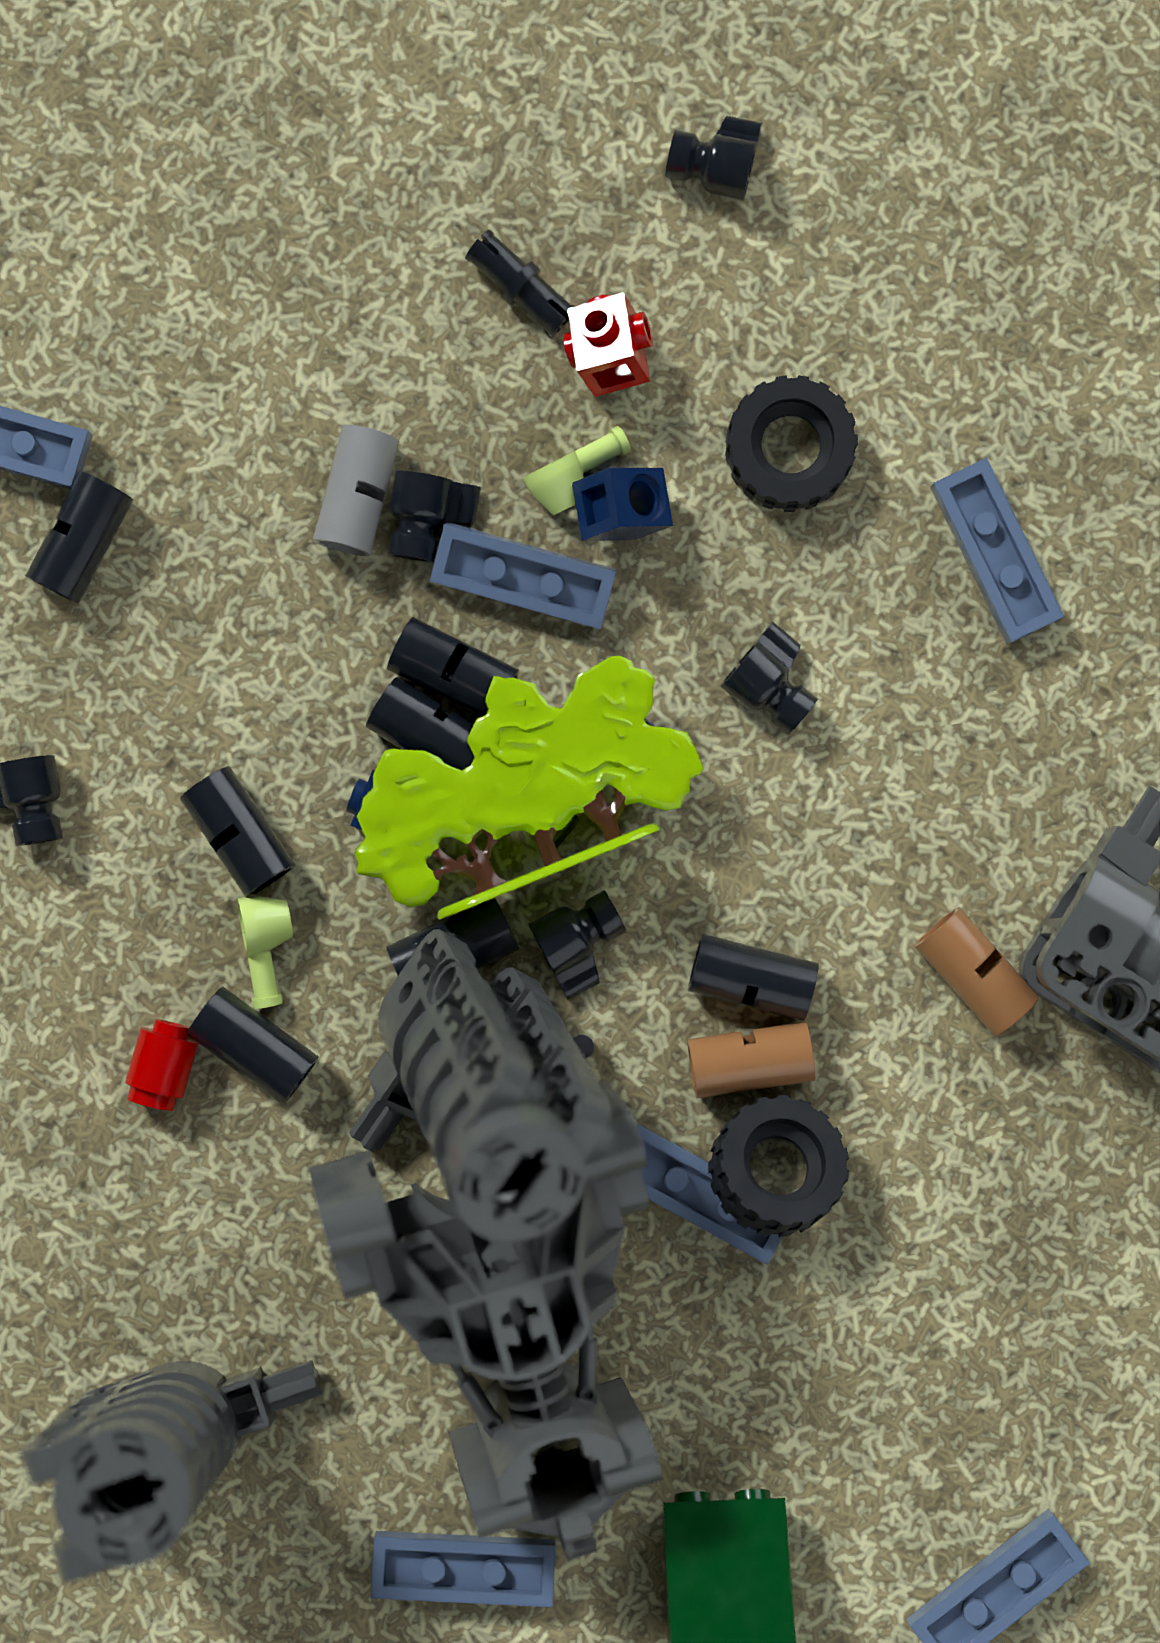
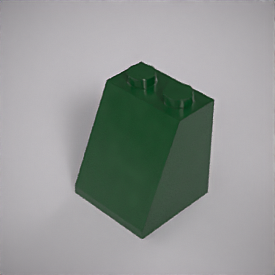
M745 1489L734 1493L735 1500L711 1501L710 1493L689 1491L675 1494L674 1502H663L667 1643H796L785 1498H771L770 1491L766 1489Z

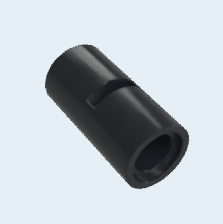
M80 471L55 518L57 522L54 528L49 529L25 577L79 604L134 499L112 485Z
M412 617L403 629L387 665L388 671L480 717L488 712L485 700L493 676L517 679L519 669L415 617Z
M398 677L394 678L385 689L366 722V728L402 750L427 751L441 758L445 764L461 771L469 767L475 758L467 742L473 724L453 711L448 715L441 710L443 705Z
M230 766L224 767L205 777L180 797L181 802L245 897L253 896L296 866Z
M496 897L462 910L386 946L397 975L400 974L426 935L436 929H440L466 943L476 960V969L520 949Z
M702 933L689 979L688 991L739 1005H749L751 1008L804 1021L812 1002L819 964Z
M223 986L209 999L187 1031L189 1037L282 1105H285L319 1059L318 1055Z

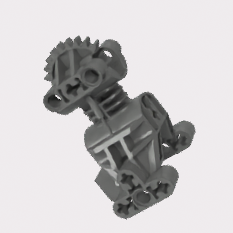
M607 1080L599 1081V1084L610 1101L611 1118L603 1137L584 1162L585 1182L581 1196L573 1210L561 1223L548 1232L532 1239L518 1242H500L476 1234L460 1218L442 1174L441 1177L448 1200L429 1193L418 1183L411 1185L414 1194L385 1202L369 1150L309 1168L321 1224L344 1299L348 1300L376 1291L380 1305L417 1342L419 1350L430 1364L451 1366L458 1377L456 1381L458 1388L474 1411L476 1423L448 1431L479 1539L508 1529L558 1536L568 1560L597 1551L592 1525L626 1491L662 1480V1472L650 1432L623 1379L619 1377L596 1385L597 1338L593 1337V1325L616 1306L617 1289L613 1284V1277L620 1246L623 1244L624 1225L621 1216L649 1208V1198L641 1170L647 1167L641 1135L633 1114ZM579 1348L578 1367L563 1363ZM462 1366H466L474 1373L496 1380L483 1391L471 1372L466 1373ZM577 1438V1448L564 1452L562 1449L534 1457L535 1461L532 1462L530 1453L557 1440Z

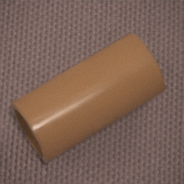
M960 907L955 908L944 916L914 945L994 1036L1001 1034L1014 1025L1039 1000V995Z
M806 1022L753 1029L752 1035L742 1036L741 1031L687 1039L696 1099L815 1081L813 1049Z

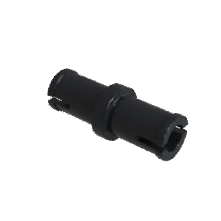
M488 229L481 236L482 242L477 239L470 247L465 259L468 262H472L503 291L502 299L509 305L516 302L547 330L551 337H554L561 330L559 327L562 324L565 326L569 321L568 308L575 306L567 302L539 276L541 269L533 262L524 263L494 235L493 231Z

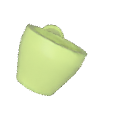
M619 426L610 429L609 434L523 477L522 479L527 489L552 515H556L574 506L573 482L583 479V473L618 455L624 456L631 452L630 443Z
M262 896L237 898L238 914L254 991V998H252L253 1008L260 1009L280 1005L283 1001L281 993H278L271 950L293 938L288 903L286 900Z

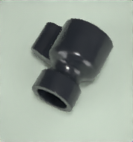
M727 115L718 132L709 142L699 141L696 134L675 130L668 154L665 177L681 181H687L691 177H695L701 181L703 188L709 193L744 201L749 183L747 179L751 175L762 123Z
M396 471L390 511L398 520L399 527L391 534L388 555L434 563L438 542L433 536L434 528L447 522L453 524L475 523L481 487L454 482L448 478L432 474Z
M772 622L738 662L740 664L737 669L736 667L733 668L720 687L748 710L758 711L765 709L771 713V721L788 735L806 717L818 698L802 685L793 686L789 682L788 674L801 645L776 623Z
M55 755L28 757L0 763V808L11 809L16 813L17 819L12 825L15 846L63 839L60 818L52 813V804L57 801L61 791Z
M605 890L588 898L585 901L584 908L575 911L563 906L528 923L567 1000L600 983L593 954L594 943L600 939L609 942L627 932Z

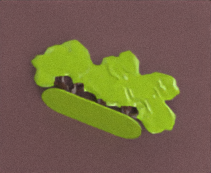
M611 656L587 671L578 674L574 689L570 692L563 707L560 709L548 705L544 696L539 694L536 684L513 677L503 678L494 675L485 700L488 712L486 715L476 719L468 735L467 742L475 756L469 767L461 771L445 764L441 758L427 751L389 749L383 752L373 774V788L364 796L361 809L357 815L365 839L356 848L354 853L358 862L356 871L359 875L382 879L388 886L394 901L410 908L426 904L438 891L439 882L444 874L463 875L475 880L477 887L474 894L440 909L437 913V920L660 830L659 825L651 823L621 834L617 822L625 805L641 802L664 811L681 808L685 796L690 792L691 778L699 776L704 768L687 732L646 724L644 718L651 711L653 705L655 678L645 669L635 668L632 661L627 658ZM607 784L613 786L616 792V800L608 806L602 791ZM585 813L590 820L602 828L605 842L561 859L553 841L557 831L562 830L574 815ZM514 831H525L535 837L544 866L509 881L501 879L494 872L489 862L492 849L504 835ZM482 832L488 835L487 847L483 851L475 843L476 838ZM447 837L463 842L473 854L474 861L469 863L466 855L458 857V862H456L439 848V842ZM433 856L442 862L444 868L432 871L427 866L426 859Z

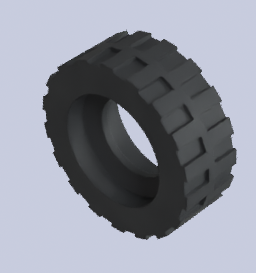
M787 375L779 376L772 382L766 384L764 381L755 386L754 392L749 396L746 394L739 402L738 408L735 413L733 412L727 430L725 457L727 465L730 466L732 471L731 477L736 485H741L745 490L744 494L748 498L758 500L763 503V507L771 510L773 508L784 509V512H795L796 509L800 508L807 510L816 507L819 502L827 500L835 494L836 490L843 484L856 458L854 455L858 446V434L854 432L856 422L852 412L849 413L845 407L846 402L839 394L836 396L829 390L830 386L821 381L819 383L810 381L809 377L798 375L797 378H787ZM786 416L799 417L810 423L816 430L820 442L819 454L815 462L807 469L797 473H785L775 469L765 459L762 451V436L766 428L773 421Z
M778 1095L773 1099H768V1096L759 1098L751 1106L746 1104L722 1128L720 1135L714 1140L710 1150L713 1152L712 1159L708 1162V1173H711L713 1181L710 1184L713 1194L717 1195L722 1203L720 1207L727 1215L730 1213L737 1220L736 1223L744 1229L749 1227L757 1231L756 1234L766 1237L770 1234H778V1238L788 1237L798 1230L801 1233L809 1229L831 1211V1208L842 1197L844 1193L842 1187L848 1181L849 1170H846V1161L849 1159L847 1148L843 1147L841 1141L843 1136L839 1129L832 1126L828 1121L829 1117L822 1110L818 1112L810 1106L811 1103L802 1099L799 1101L789 1099V1096ZM768 1138H781L793 1143L801 1151L806 1162L807 1172L804 1183L797 1191L787 1195H777L766 1191L756 1182L751 1172L750 1158L753 1149L759 1142Z

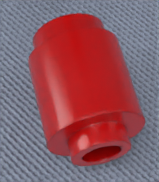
M155 1019L153 1029L140 1027L125 1084L130 1086L127 1100L154 1109L174 1111L177 1098L184 1097L199 1044L195 1040L188 1038L187 1031L190 1027L162 1019Z

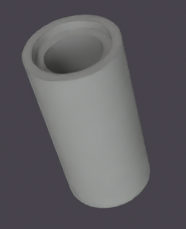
M357 425L342 426L313 537L315 543L326 548L367 557L371 555L399 445L398 439L367 427Z

